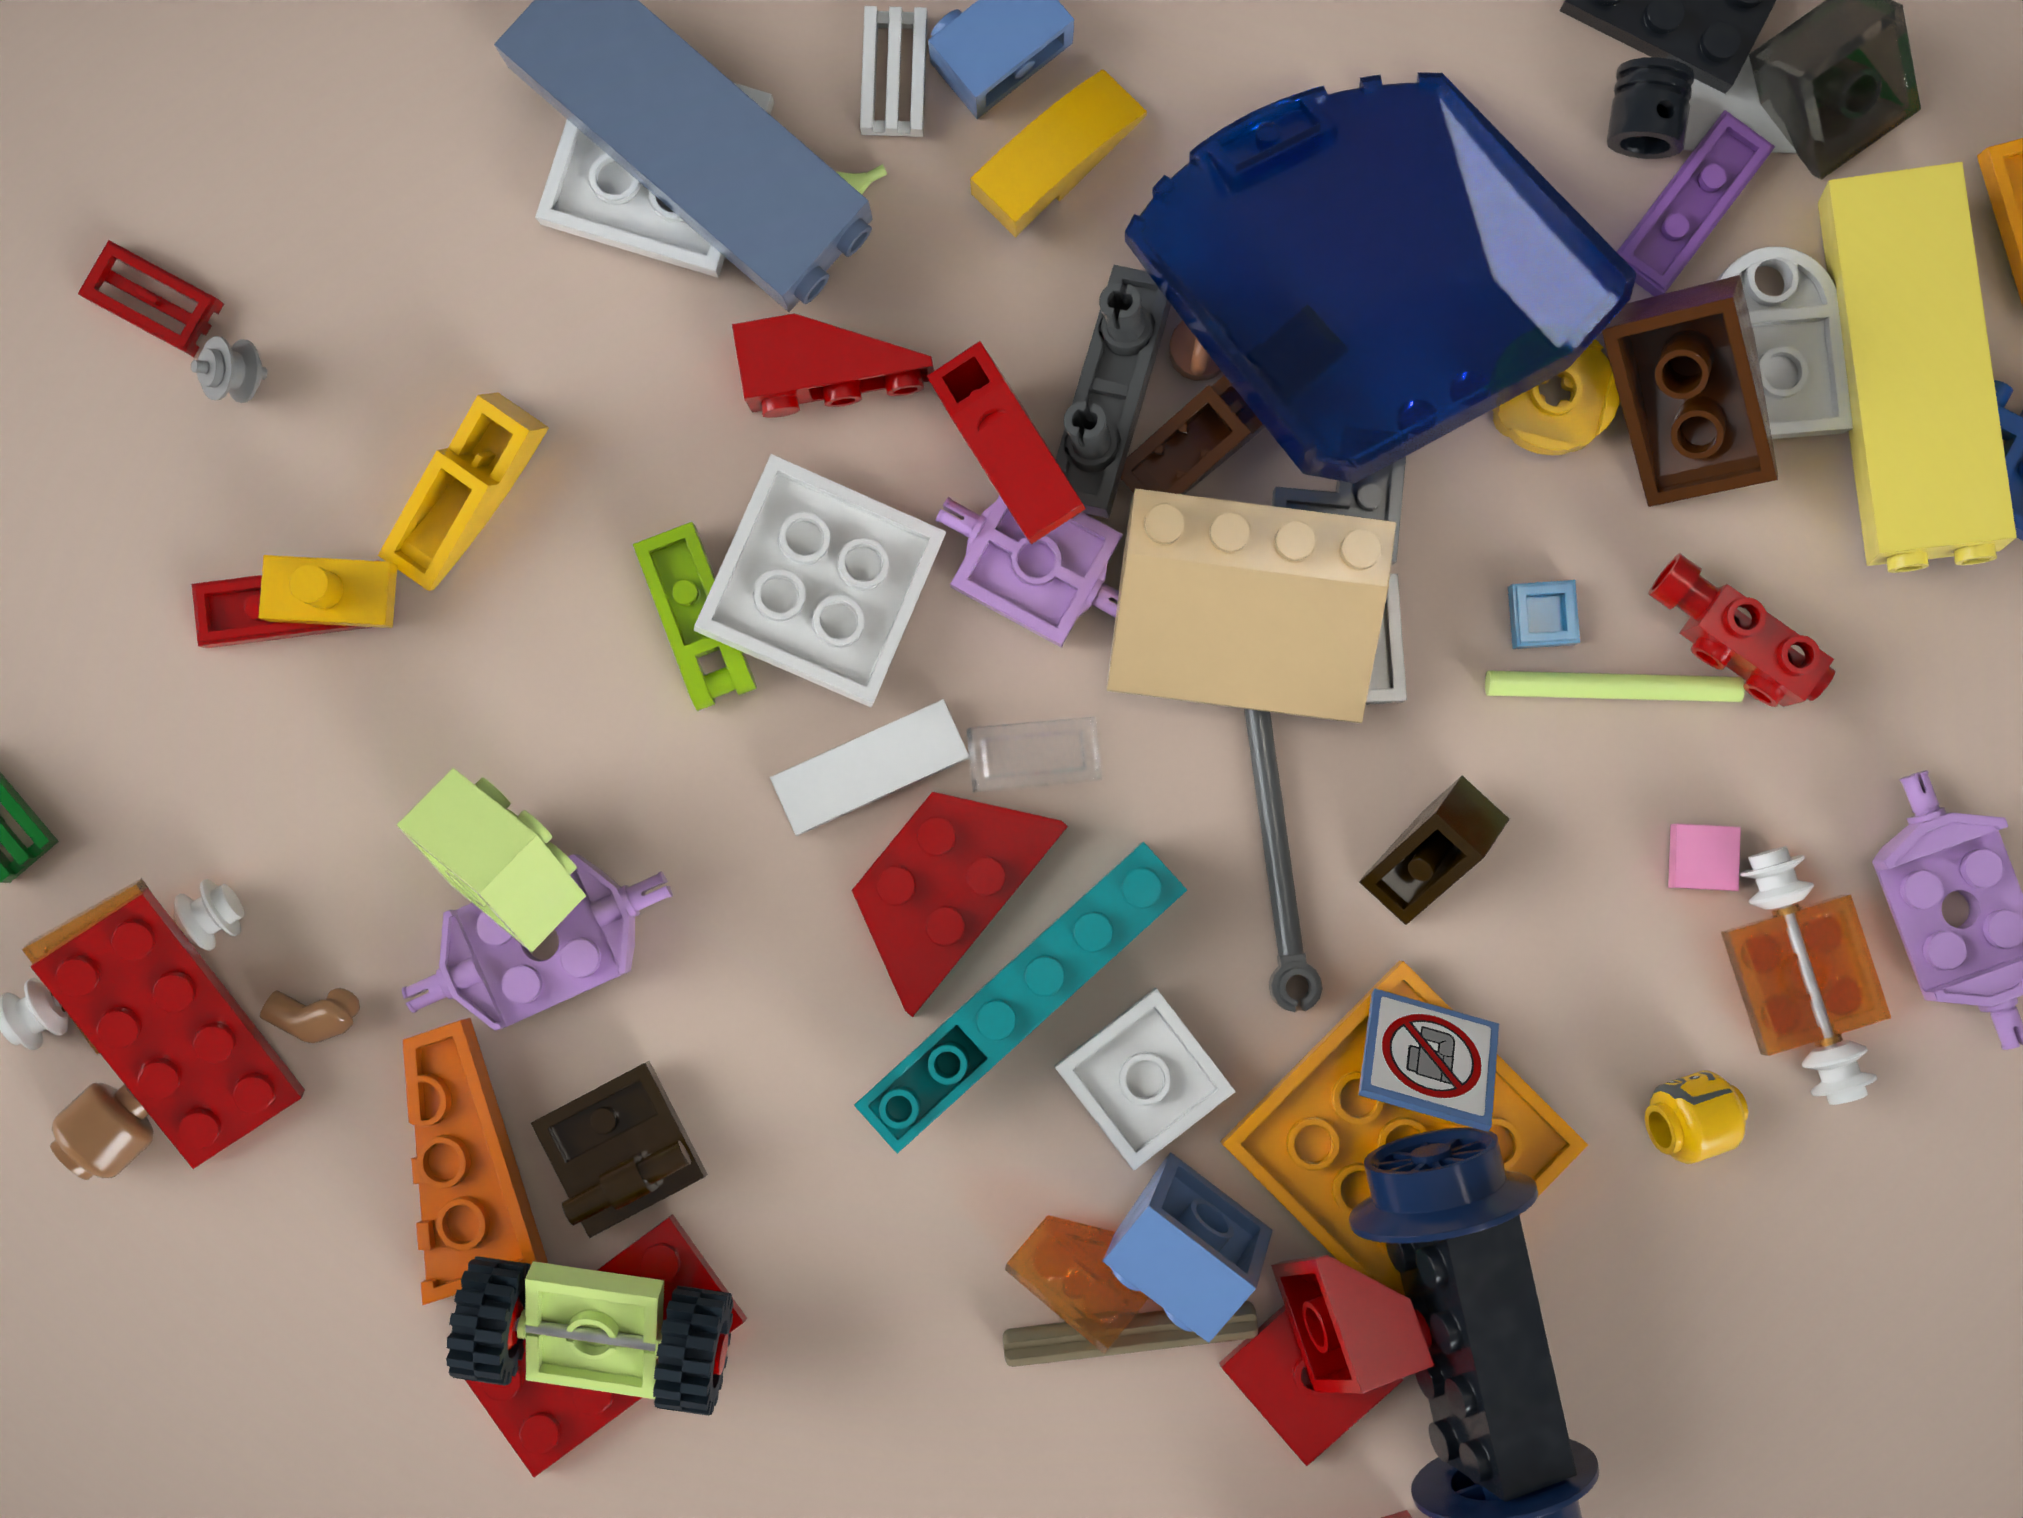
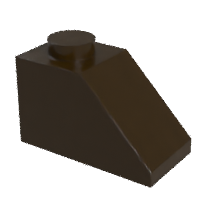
M1462 775L1422 811L1365 873L1359 883L1401 922L1407 925L1486 856L1508 823L1509 818Z

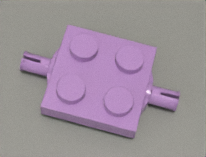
M1000 495L996 502L983 511L981 516L956 503L949 497L943 504L944 510L940 509L936 521L968 537L966 556L950 583L951 588L1059 647L1063 646L1076 620L1088 611L1092 605L1116 618V604L1119 591L1104 582L1107 564L1122 538V533L1081 512L1031 544Z

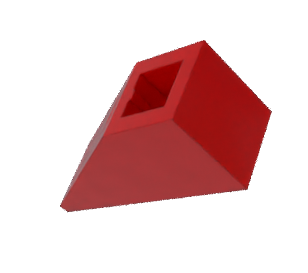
M795 313L732 324L744 399L752 413L762 411L763 417L766 418L789 416L800 411L799 404L824 400L825 406L828 407L847 406L861 401V393L886 389L889 396L914 394L924 389V382H930L927 375L934 371L932 356Z
M981 341L927 375L951 419L1031 544L1086 509L1015 392Z

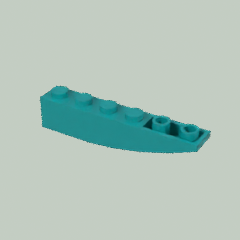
M1141 842L858 1100L854 1106L898 1154L1180 898L1187 889L1144 842Z

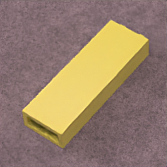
M1963 162L1829 180L1818 201L1826 269L1837 291L1853 429L1848 432L1866 565L1887 564L1889 573H1903L1924 569L1929 566L1928 559L1954 556L1955 565H1974L1997 559L1996 552L2005 548L2017 536Z

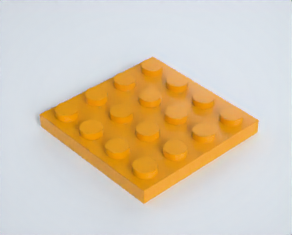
M1399 960L1220 1142L1338 1261L1405 1296L1400 1272L1395 1269L1389 1258L1386 1243L1359 1237L1350 1227L1349 1216L1351 1211L1359 1203L1371 1196L1364 1160L1375 1149L1400 1138L1440 1129L1472 1127L1358 1095L1371 994L1374 988L1452 1010L1404 961ZM1497 1054L1492 1126L1489 1131L1495 1133L1498 1137L1505 1170L1519 1172L1531 1177L1536 1182L1539 1196L1576 1159L1588 1144Z

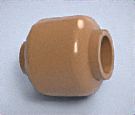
M93 1083L53 1120L52 1132L55 1140L50 1144V1148L57 1159L79 1178L89 1180L93 1175L100 1178H113L150 1145L153 1140L154 1131L146 1117L149 1114L125 1084L117 1090L108 1084Z

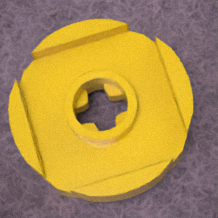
M1546 326L1533 331L1530 335L1521 337L1500 357L1491 376L1489 399L1494 412L1493 422L1496 429L1502 435L1510 437L1515 444L1537 454L1563 455L1583 449L1610 425L1620 403L1609 359L1601 351L1604 347L1590 334L1568 326ZM1552 375L1562 378L1561 388L1570 391V399L1560 400L1556 406L1547 404L1545 396L1539 393V384H1547Z

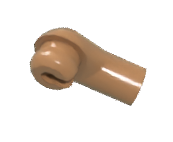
M343 988L333 989L328 993L326 1000H319L307 1006L276 990L269 996L262 1007L260 1018L301 1041L318 1043L344 1034L353 1025L352 1018L359 1012L360 1004L358 998L352 992Z

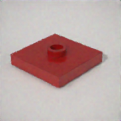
M1285 1305L1258 1328L1257 1336L1252 1339H1245L1219 1362L1224 1372L1306 1466L1312 1463L1404 1381L1401 1378L1362 1394L1315 1392Z

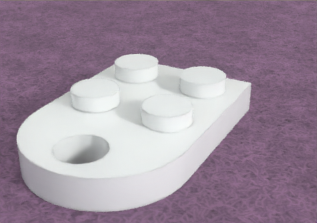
M1765 247L1741 256L1717 280L1740 275L1755 336L1772 439L1843 434L1853 429L1837 291L1830 275L1812 257L1787 247ZM1769 266L1781 274L1784 280V289L1781 295L1768 296L1758 289L1755 283V272L1758 267Z

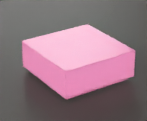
M1671 824L1668 888L1739 891L1741 827Z

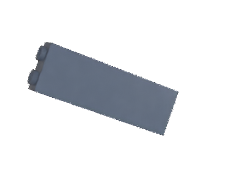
M534 0L494 44L510 70L786 311L790 312L799 301L804 304L811 302L828 282L829 274L826 271L842 253L846 257L853 255L870 235L872 227L868 224L873 218L869 200L640 1Z

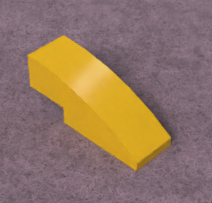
M1102 69L1050 106L970 178L971 195L1016 238L1055 198L1060 202L1147 116V111Z
M499 392L477 395L449 447L436 450L377 556L387 562L396 564L397 570L426 590H434L458 562L507 496L549 427Z

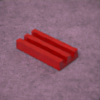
M110 240L106 243L78 292V295L193 358L200 348L196 345L198 338L201 334L206 336L212 327L208 323L213 312L219 314L224 306V303L216 297ZM118 260L198 304L193 313H190L112 271L111 268L115 261ZM105 281L183 323L185 327L179 335L99 291L100 287Z

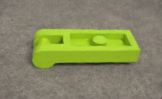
M689 522L634 543L633 547L696 710L699 711L715 705L716 697L736 690L738 695L757 689L753 673L744 652L694 631L695 623L715 581L713 570L695 524ZM720 650L726 667L705 674L699 658Z

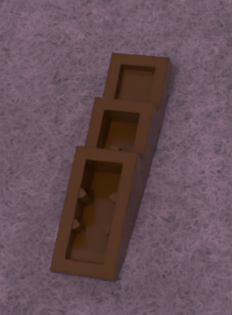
M1305 306L1262 346L1257 345L1216 383L1205 387L1132 452L1126 459L1121 480L1133 493L1136 488L1185 495L1348 356V351L1312 310Z

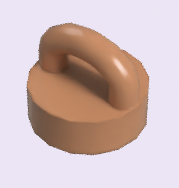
M1203 312L1200 315H1192L1182 320L1174 329L1169 342V359L1174 369L1183 377L1194 381L1209 380L1219 375L1227 366L1232 352V337L1227 327L1207 312Z

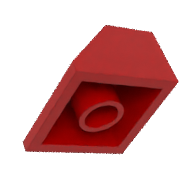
M1328 1255L1286 1260L1271 1265L1315 1392L1362 1394L1434 1366L1428 1349L1432 1344L1430 1329L1423 1315L1417 1309H1414L1411 1299Z

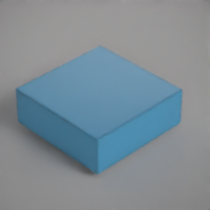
M1575 580L1519 583L1508 586L1512 649L1569 646L1580 643Z

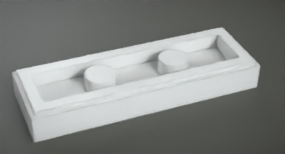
M944 699L771 776L770 779L795 835L799 836L969 759L970 756Z

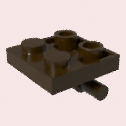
M650 1061L531 1122L569 1198L562 1202L563 1212L571 1225L574 1226L581 1222L589 1238L708 1175Z

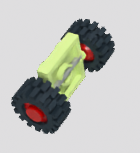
M475 1256V1259H471L468 1263V1271H464L461 1278L462 1289L457 1290L454 1302L457 1305L455 1313H451L449 1325L452 1326V1332L447 1337L446 1348L450 1349L446 1361L447 1366L450 1367L448 1373L453 1378L504 1386L509 1385L512 1376H515L518 1371V1360H522L525 1351L523 1343L526 1339V1380L655 1399L654 1405L659 1409L706 1416L712 1415L714 1406H716L719 1390L722 1387L723 1370L726 1368L728 1359L726 1356L727 1348L731 1340V1333H729L733 1322V1313H731L733 1299H731V1293L677 1286L672 1292V1300H669L666 1309L667 1318L663 1320L664 1280L535 1261L530 1265L528 1263Z

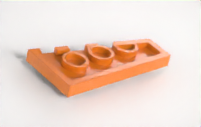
M471 1018L462 1019L403 1039L408 1121L415 1127L417 1156L411 1158L413 1184H419L421 1221L416 1223L418 1250H424L426 1280L421 1282L422 1305L456 1295L457 1290L462 1289V1275L464 1271H468V1263L471 1259H475V1256L528 1263L530 1265L533 1261L548 1263Z

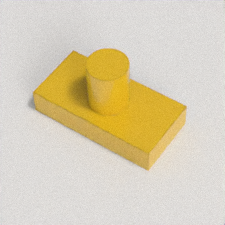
M263 555L259 619L268 622L393 628L397 565L387 561Z

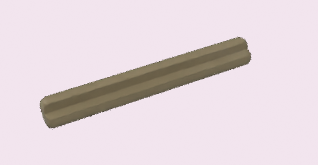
M1245 1301L1210 1343L1252 1339L1257 1336L1258 1321L1253 1303ZM1164 1310L1007 1329L1003 1334L1004 1357L1007 1365L1011 1367L1210 1344L1195 1332L1185 1331L1176 1326L1168 1318Z

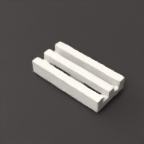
M864 6L860 112L861 135L923 137L927 8L914 7V12H902V7L889 6V11H878L877 6ZM878 28H889L885 120H875ZM902 29H913L910 121H898Z

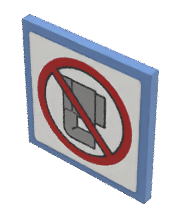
M1374 988L1371 994L1358 1095L1489 1132L1492 1126L1499 1023Z

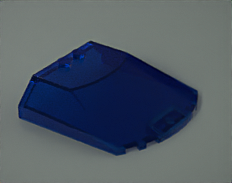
M1418 72L1416 83L1382 85L1381 75L1361 77L1359 88L1327 94L1324 86H1320L1280 99L1250 112L1225 126L1189 152V163L1171 179L1164 175L1152 188L1153 198L1140 216L1133 215L1125 230L1126 244L1212 360L1300 471L1306 475L1350 483L1359 482L1567 370L1631 299L1636 280L1634 269L1443 73Z

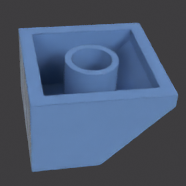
M1170 1152L1114 1233L1102 1262L1112 1269L1115 1277L1124 1286L1134 1291L1143 1292L1164 1308L1166 1315L1176 1326L1185 1331H1193L1210 1343L1256 1290L1273 1230Z

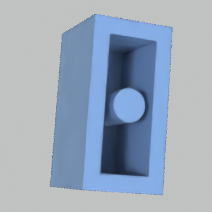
M978 0L964 12H961L959 9L949 12L935 25L931 32L932 37L928 39L930 63L975 118L978 119L1073 44L1074 18L1059 0Z

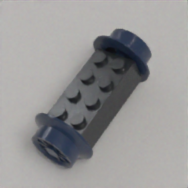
M1476 1128L1440 1129L1400 1138L1375 1149L1364 1160L1371 1196L1363 1200L1351 1211L1349 1216L1350 1227L1359 1237L1386 1243L1389 1258L1395 1269L1400 1272L1404 1294L1411 1299L1414 1309H1417L1425 1318L1432 1338L1431 1347L1428 1349L1434 1366L1417 1372L1415 1375L1420 1389L1429 1400L1433 1423H1430L1428 1428L1429 1437L1438 1457L1425 1465L1415 1476L1411 1485L1414 1504L1422 1513L1431 1518H1582L1578 1500L1587 1494L1597 1482L1599 1465L1595 1454L1588 1447L1569 1439L1520 1220V1214L1530 1208L1538 1197L1536 1182L1525 1174L1505 1170L1498 1137L1491 1131L1486 1132Z

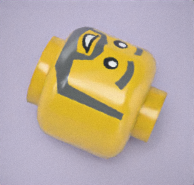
M1702 1070L1659 1085L1655 1088L1650 1098V1106L1645 1111L1646 1130L1655 1147L1661 1153L1670 1155L1675 1160L1685 1164H1693L1737 1148L1744 1138L1745 1125L1748 1118L1747 1102L1741 1091L1734 1085H1730L1719 1074L1708 1070Z

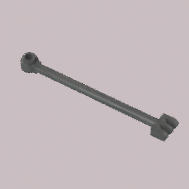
M1244 709L1278 950V967L1271 974L1269 981L1270 995L1281 1008L1295 1012L1298 1000L1292 999L1288 995L1286 984L1290 977L1302 975L1307 980L1309 987L1306 995L1300 998L1301 1008L1303 1011L1312 1008L1320 999L1323 988L1319 974L1313 967L1307 964L1306 955L1303 951L1271 714L1266 711Z

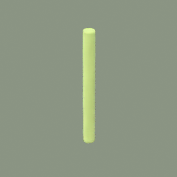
M1488 670L1485 677V692L1487 696L1742 702L1745 693L1743 687L1744 679L1742 677Z

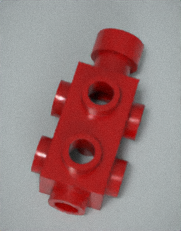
M1681 553L1677 554L1668 563L1653 583L1648 595L1669 610L1676 606L1690 616V619L1679 634L1693 643L1691 651L1701 661L1719 670H1723L1725 667L1729 668L1746 680L1743 687L1752 697L1771 707H1777L1778 704L1785 707L1804 702L1806 699L1813 701L1828 687L1836 672L1830 667L1834 659L1819 649L1818 644L1812 638L1799 635L1769 614L1758 600L1745 597L1730 585L1726 584L1719 588L1700 575L1701 567ZM1742 607L1746 609L1750 613L1751 618L1746 616L1737 608ZM1791 645L1799 646L1803 650L1805 656H1803L1798 651L1793 649Z

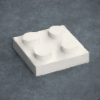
M1157 988L1145 995L1055 1065L1056 1070L1133 1171L1236 1092Z

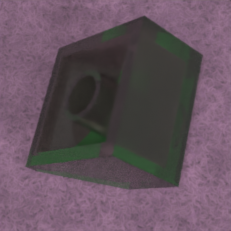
M1825 0L1749 54L1761 106L1796 150V154L1810 173L1820 180L1921 110L1903 5L1892 0Z

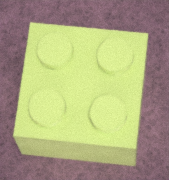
M452 768L397 826L453 888L532 953L586 897L585 893L570 876L577 869V866L557 846L549 842L553 836L530 813L523 810L517 816L514 812L507 809L511 803L488 780L482 777L474 785Z

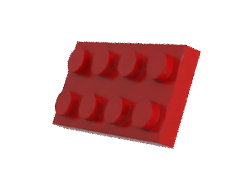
M148 887L36 959L30 966L192 1169L288 1108L303 1096L305 1091L303 1086Z
M673 1214L597 1269V1271L664 1280L663 1320L667 1318L666 1309L669 1300H672V1292L677 1286L729 1293ZM734 1299L731 1312L733 1313V1322L729 1333L742 1325L747 1319ZM525 1339L523 1343L525 1351L522 1360H518V1371L515 1376H512L509 1385L504 1386L471 1380L465 1381L535 1478L643 1397L526 1380Z

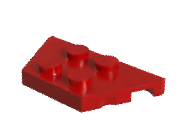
M931 792L851 890L905 1012L914 1017L1067 829L1068 826L1064 822L1031 813Z

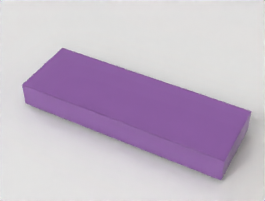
M1724 110L1608 263L1651 295L1665 294L1775 146Z

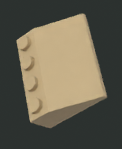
M1135 488L1129 507L1106 691L1362 723L1389 588L1396 522Z

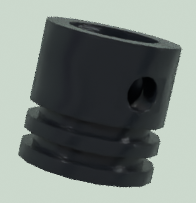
M1643 57L1622 63L1616 73L1615 97L1612 101L1607 135L1608 147L1616 153L1642 159L1667 158L1681 153L1685 145L1690 110L1689 100L1692 96L1691 85L1694 82L1693 69L1679 61L1659 57Z

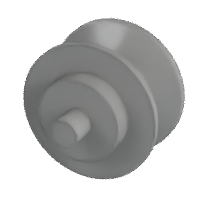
M214 336L206 342L199 354L198 360H193L191 363L192 372L197 373L205 395L211 400H221L229 392L236 402L246 403L256 393L261 380L267 378V369L262 367L256 347L251 341L245 339L236 341L230 347L226 339Z

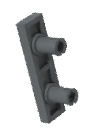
M1113 265L1108 285L1100 295V312L1073 403L1064 415L1065 429L1056 456V461L1086 508L1082 513L1104 518L1110 517L1176 291L1174 276Z

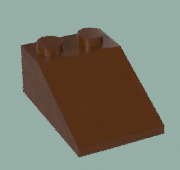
M1740 275L1611 307L1601 331L1648 507L1778 480V470L1755 336Z

